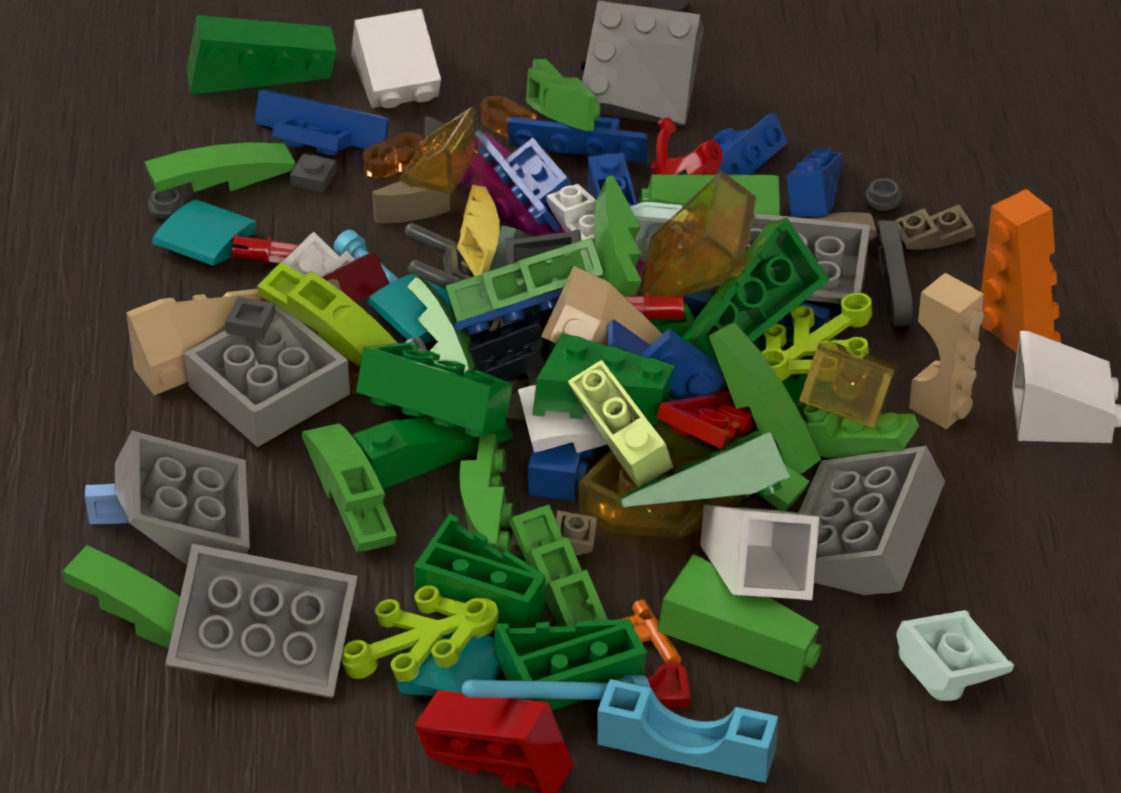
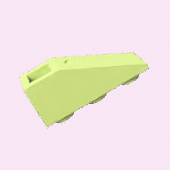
M602 360L568 381L613 454L637 487L656 479L673 468L665 442Z

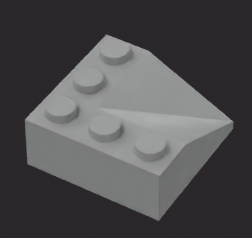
M598 1L582 83L598 98L600 114L658 122L664 117L670 116L674 125L686 126L704 30L700 14Z
M275 306V317L263 340L228 334L225 330L184 353L188 386L257 447L350 395L348 360L304 323Z
M131 431L115 462V493L129 523L186 565L188 564L192 543L246 554L250 548L246 460Z

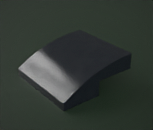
M545 312L537 313L476 336L469 349L475 362L473 370H479L501 380H506L544 366L549 354V340L541 337L548 322Z

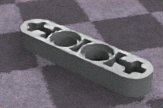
M896 220L877 221V251L890 323L892 327L911 326L913 318L912 297L898 223Z

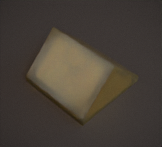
M473 107L469 108L427 135L399 179L404 184L451 195L478 153V138L474 134L477 132L476 110Z
M824 340L818 344L799 401L875 428L899 372L900 365L829 340Z

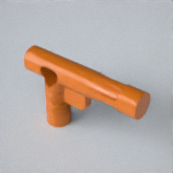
M642 599L634 602L632 605L634 615L622 619H630L641 642L652 641L664 663L676 662L680 664L681 656L668 636L658 632L659 621L646 600Z

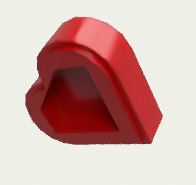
M676 662L663 663L656 668L655 675L646 677L655 696L667 709L690 708L688 676L686 669L681 664Z

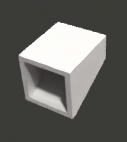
M422 9L354 21L351 55L372 108H393L400 103L410 101L426 102L439 96L441 77Z
M1020 331L1012 386L1018 441L1112 443L1114 428L1121 427V404H1115L1118 398V378L1111 377L1109 361L1030 331Z
M704 504L700 546L732 594L812 600L819 516L781 510Z

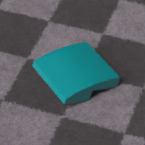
M194 199L178 209L162 224L154 234L152 244L214 266L232 257L234 235L249 237L254 234L256 221Z
M409 274L372 294L367 303L407 340L413 338L416 345V337L421 338L424 343L437 341L417 320L428 308L407 287L416 277L413 274ZM426 281L437 289L452 308L447 289Z
M454 632L444 635L441 640L450 639ZM487 635L481 637L472 636L460 652L459 661L448 668L438 667L432 653H430L419 667V674L415 679L408 682L397 680L400 694L434 696L437 690L462 692V685L468 680H496L501 667L494 655V638Z

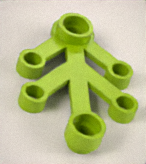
M864 293L846 295L841 300V314L811 334L810 328L815 324L814 310L806 305L797 306L791 311L794 343L793 346L785 351L781 350V347L787 343L786 328L783 325L774 324L764 332L763 339L766 350H763L761 353L781 382L791 374L817 373L819 379L823 381H834L840 377V360L837 357L824 356L819 360H800L804 356L845 354L846 358L851 362L866 360L869 356L868 341L866 339L852 337L848 340H828L849 326L858 328L868 324L873 314L871 298Z
M435 586L421 587L414 595L419 611L426 614L438 612L450 616L441 620H435L402 611L396 600H384L375 608L379 624L383 627L396 626L410 631L370 645L363 640H354L346 644L341 656L346 674L354 679L365 678L376 670L378 658L410 647L413 648L409 653L400 654L391 662L394 676L400 682H408L415 679L419 674V667L430 653H432L438 667H451L459 661L460 652L472 636H485L495 629V624H497L499 617L497 605L494 601L487 598H474L463 603L441 597ZM454 632L450 639L441 640L444 635Z

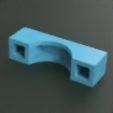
M609 679L598 708L597 745L766 783L776 752L778 716L735 707L723 719L710 722L694 721L681 717L667 709L657 699L652 688Z

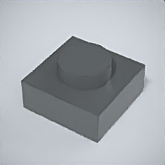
M302 154L290 174L291 186L324 193L337 172L336 160Z
M238 297L225 321L226 333L263 340L275 317V304Z

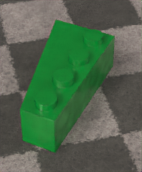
M197 15L186 68L190 95L330 79L337 52L332 28L329 26Z
M407 342L364 347L356 392L371 397L370 402L380 406H393L394 404L402 407L401 412L404 414L418 417L428 415L433 417L432 422L434 424L446 427L458 425L465 428V434L475 437H488V432L505 430L513 384L479 370L465 371V364L457 361L440 360V354L432 351L420 352L418 351V345Z

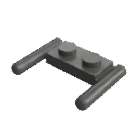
M409 223L406 226L405 235L444 253V272L419 260H412L408 266L409 273L446 289L447 285L475 277L460 254L457 242L414 223Z

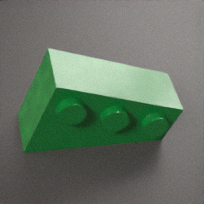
M562 333L537 377L532 415L545 416L546 410L570 412V418L583 419V413H588L568 381L602 360L651 425H658L660 419L656 417L660 405L670 400L675 365L659 361L655 358L630 353L617 347L592 342L579 336Z
M449 513L414 565L415 593L421 587L432 585L437 587L441 597L463 603L474 598L490 599L496 603L499 611L497 624L509 623V628H532L536 626V622L540 620L545 612V575L506 550L504 553L498 551L488 544V537L480 532L473 534L460 526L459 518Z
M630 619L576 621V626L550 627L549 622H536V626L532 628H509V623L495 624L494 655L507 681L608 683L609 679H622L626 674L644 675L647 651ZM522 699L548 702L552 711L584 701L583 699Z

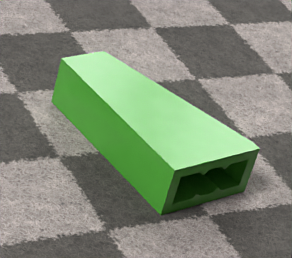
M652 175L648 189H641L638 204L653 202L682 205L698 215V236L717 240L723 210L780 216L779 176Z
M692 555L663 599L658 632L796 682L800 681L807 667L814 669L821 651V645L816 644L818 625L770 597L732 594L713 564L696 555Z

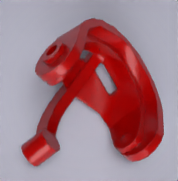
M670 116L658 121L657 124L661 131L657 138V159L653 160L650 166L652 175H677L682 170H686L687 175H716L723 161L722 149L716 141H706L686 156L669 159L668 140L677 128Z

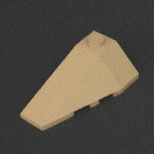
M573 266L541 337L557 343L561 334L565 333L609 346L608 324L613 319L650 345L662 333L613 285Z
M258 289L230 291L217 298H207L205 294L193 295L192 300L176 302L174 298H164L126 312L134 370L152 394L157 395L187 383L184 353L226 330L225 321L238 297L268 302L258 295Z

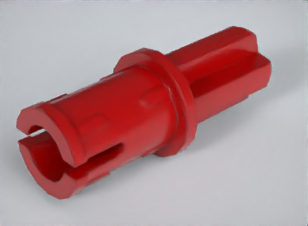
M234 235V246L248 247V249L232 247V258L262 261L264 266H268V263L279 264L299 244L271 241L272 237L263 240Z
M645 292V296H624L647 319L683 320V296H649V292Z

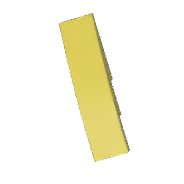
M472 185L463 215L464 220L457 248L473 275L478 276L490 271L500 234V220L495 203L487 188Z

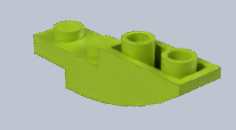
M280 262L257 286L259 296L270 303H274L278 308L318 331L320 338L358 366H361L364 347L397 344L394 338L361 306L313 271L304 276L283 262Z

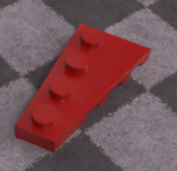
M729 390L661 403L656 417L670 424L669 429L673 432L685 436L693 435L720 449H724L756 426L750 407L736 409Z

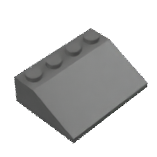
M723 210L709 280V290H718L768 223L786 218L787 216ZM787 217L830 280L806 300L841 304L842 298L846 295L862 293L868 257L870 225Z
M927 446L821 461L798 512L800 514L819 516L814 583L862 595L889 594L902 591L945 483Z
M192 543L165 666L333 699L358 576Z

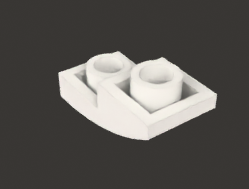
M579 184L565 186L559 191L546 195V201L564 231L573 232V230L579 229L581 241L592 237L595 245L594 214L596 200Z

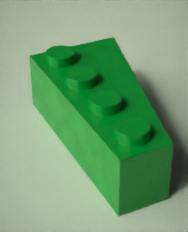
M787 217L768 223L682 336L683 339L718 364L719 362L709 335L735 322L753 342L830 281Z

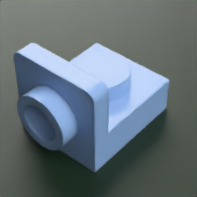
M115 484L86 485L85 501L89 525L129 523L115 493Z

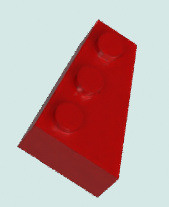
M437 690L414 725L427 757L475 775L478 774L480 769L503 777L501 780L502 784L511 788H515L517 783H521L540 790L539 793H557L574 766L548 702L513 698H469L463 692Z

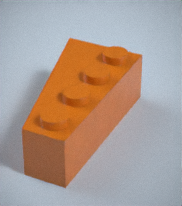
M1027 189L991 206L981 292L984 293L982 327L990 331L1016 354L1020 331H1030L1061 343V334L1054 331V320L1059 318V304L1052 302V286L1057 284V272L1054 270L1049 255L1055 253L1052 208Z

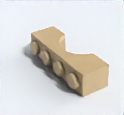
M944 273L921 292L918 322L933 338L939 351L940 361L935 360L912 379L909 403L910 409L945 429L958 419L965 418L972 408V385L976 378V370H974L975 361L980 348V342L978 341L979 328L984 317L982 312L984 293L947 273Z

